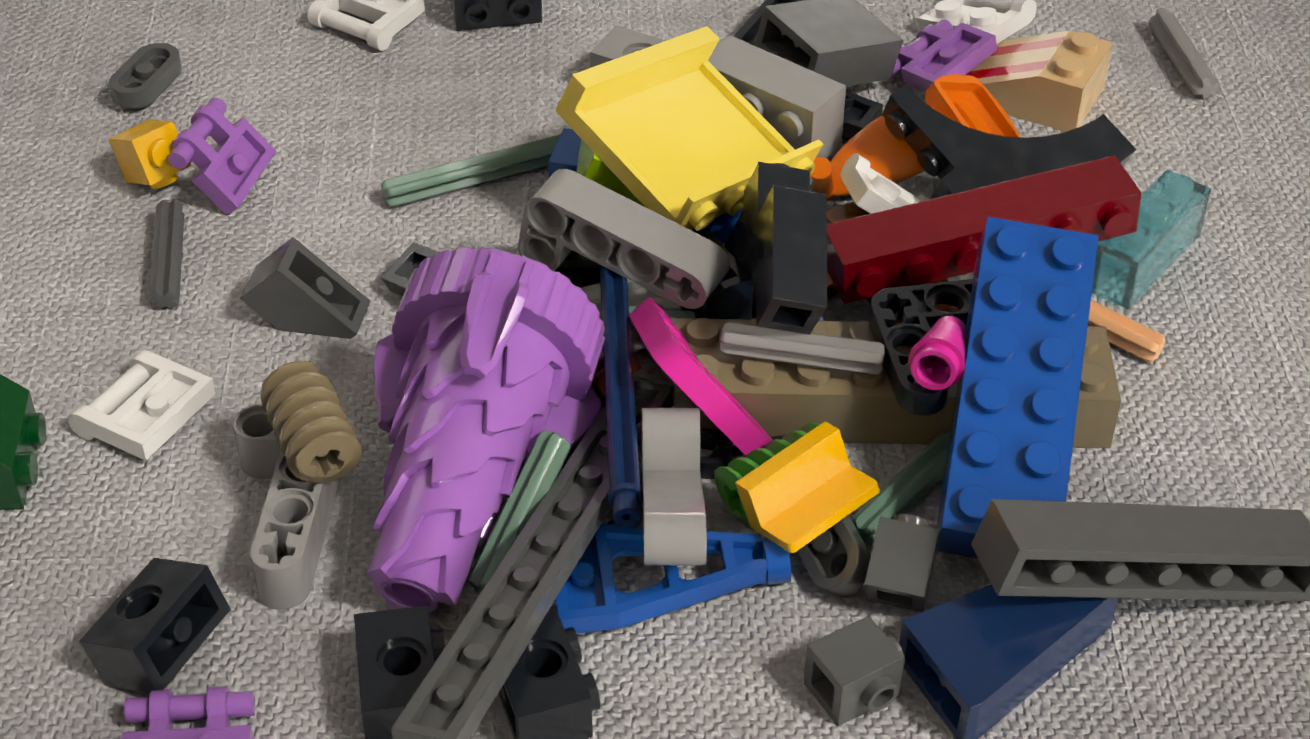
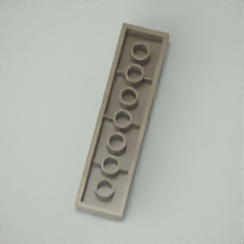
M676 318V326L685 337L698 360L755 418L769 436H783L793 430H800L809 422L822 424L825 421L840 430L843 443L929 445L942 432L951 431L958 382L949 386L947 402L941 411L928 416L916 415L901 408L897 402L884 365L880 374L869 375L727 355L722 353L720 348L721 332L724 324L730 321L757 325V319ZM818 321L811 332L874 341L869 321ZM1088 326L1073 448H1111L1121 398L1106 327ZM899 346L895 350L909 355L913 347ZM675 383L674 408H699ZM700 409V429L721 431Z

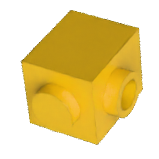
M147 120L108 138L127 183L150 185L151 189H158L178 180L176 173L192 166L189 161L185 168L177 169L169 163L168 156L173 151L172 143L178 136L173 121Z

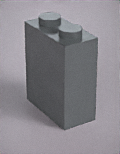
M805 0L765 6L754 46L844 84L847 87L891 79L903 39L857 0Z

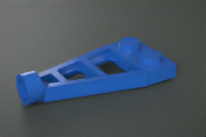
M602 524L555 601L563 627H573L576 634L620 629L756 584L771 585L791 582L790 553L768 538H761L759 534L707 531V555L719 556L721 558L723 566L721 571L696 579L685 580L679 576L678 565H663L665 576L661 582L648 588L626 593L615 587L611 563L614 559L623 555L644 556L643 527Z

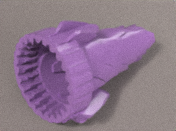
M461 247L454 251L444 250L438 252L434 257H427L420 263L419 268H415L411 274L392 324L393 334L379 340L374 355L375 399L378 408V426L381 430L389 433V442L394 443L384 474V499L373 529L381 531L366 575L374 578V589L385 599L388 610L428 605L430 613L437 608L439 602L456 605L461 596L479 540L481 538L487 541L503 497H511L513 487L524 465L526 456L528 457L539 433L546 430L561 435L570 442V450L568 452L570 453L600 412L602 403L592 387V382L604 345V322L599 318L600 312L595 304L588 300V295L580 287L574 286L570 279L560 272L552 271L543 263L498 249L484 247L480 249Z

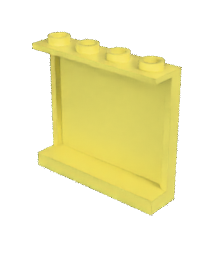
M708 26L572 74L555 110L646 208L689 230L694 228L697 231L702 230L715 218L725 213L734 215L744 208V189L758 162L782 163L789 167L810 170L811 175L816 167L813 161L824 145L818 139L795 150L708 61L720 40Z

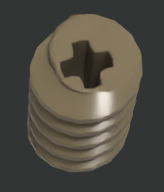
M294 361L272 371L263 381L260 398L263 409L267 412L268 421L273 427L274 435L280 443L281 451L286 457L290 471L296 478L307 483L320 484L336 481L349 474L361 459L362 447L355 437L353 427L348 422L346 412L341 407L339 397L334 392L332 382L327 376L320 374L319 369L311 361Z

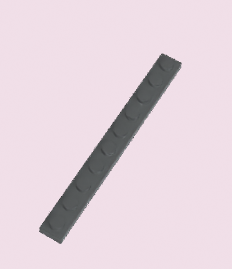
M634 381L638 461L642 458V408H672L674 405L673 386ZM606 404L391 728L393 739H471L611 509L608 503L610 480Z

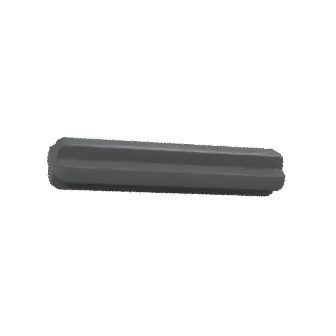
M176 199L171 202L162 200L156 206L149 294L152 297L151 304L159 310L165 306L171 309L176 307L180 298L185 214L182 212L183 204Z

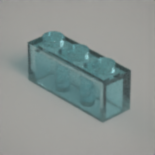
M1166 170L1141 194L1137 232L1098 241L1092 293L1129 309L1200 236L1211 188L1193 181L1186 175Z

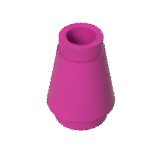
M953 316L941 317L911 349L908 358L909 367L914 379L921 386L930 390H942L954 385L962 378L965 371L967 328L960 319Z

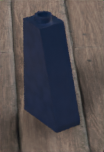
M991 584L903 619L899 645L905 657L903 668L956 739H979L1112 626L1118 598L997 596Z

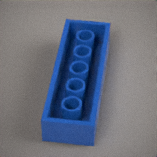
M987 216L977 249L966 323L965 371L957 384L936 525V529H939L938 552L978 559L971 543L992 499L1066 502L1099 235Z

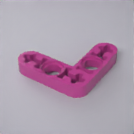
M648 297L629 314L632 323L657 364L745 456L752 450L764 448L765 445L773 441L755 418L698 360L679 328L653 299Z

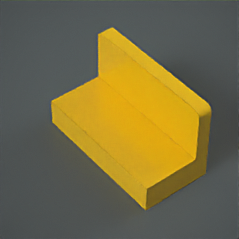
M826 421L735 482L750 527L789 553H794L880 492L875 479L850 465L840 430Z

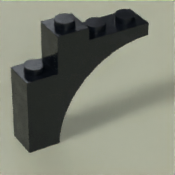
M905 84L890 95L882 113V116L885 118V124L891 134L898 140H905L916 152L918 162L925 172L940 179L931 196L932 199L1113 155L1124 166L1137 150L1104 113L1097 119L1064 133L1043 137H1006L972 129L947 118L918 98Z
M758 162L744 189V208L724 246L752 277L756 300L757 326L810 335L827 308L826 194L810 191V170L793 168L782 163Z

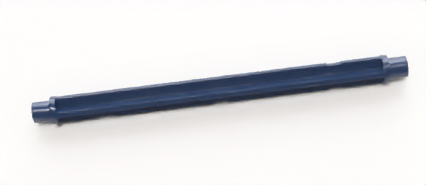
M599 264L601 311L605 327L603 353L610 480L608 503L613 509L614 522L620 526L627 527L639 521V507L643 502V492L640 488L628 284L627 278Z

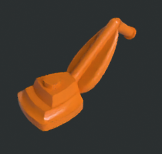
M962 74L941 76L925 91V103L955 122L989 134L1021 137L998 101L974 76ZM880 116L850 138L831 161L824 157L815 158L813 163L816 167L810 177L813 180L812 191L826 194L827 200L833 196L850 195L840 175L846 161L855 153L870 161V168L894 183L905 181L925 170L919 164L916 152L905 140L901 141L895 138L888 130L885 118Z

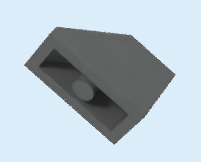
M294 237L256 265L240 297L242 301L281 331L351 339L357 335L371 302Z

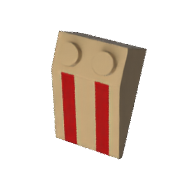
M1071 30L1003 40L997 44L996 52L966 75L977 78L994 96L1007 115L1067 132L1081 126L1104 89L1113 42L1100 39L1091 33H1078Z

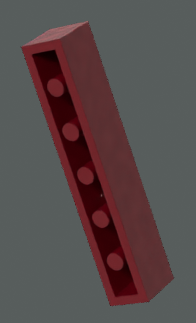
M1113 155L827 224V272L844 304L873 297L880 290L887 288L927 284L972 273L975 269L977 249L987 216L1099 235L1098 241L1137 232L1141 191L1117 157Z

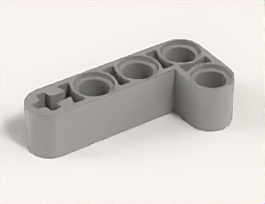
M569 169L555 171L527 201L524 208L518 252L520 256L547 265L552 271H556L568 255L575 251L679 306L697 309L703 306L730 269V261L727 254L713 241Z
M255 404L238 412L233 420V429L242 470L251 477L272 479L252 542L250 557L257 594L261 603L268 608L284 610L300 605L310 593L341 478L322 484L307 483L296 478L288 468L286 457L283 455L280 443L274 435L273 427L268 421L267 412L263 409L262 404Z
M642 408L644 565H706L707 526L700 473V408Z

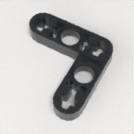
M973 279L887 288L874 294L871 299L869 327L874 341L881 342L884 345L883 365L896 400L901 408L909 413L927 416L938 413L947 402L949 387L942 390H930L925 387L922 388L919 383H914L915 379L908 362L909 355L899 353L895 348L899 346L913 347L932 328L936 321L944 316L956 317L966 326ZM939 304L957 307L959 311L944 312L937 310L934 306ZM895 316L897 319H902V324L896 325Z

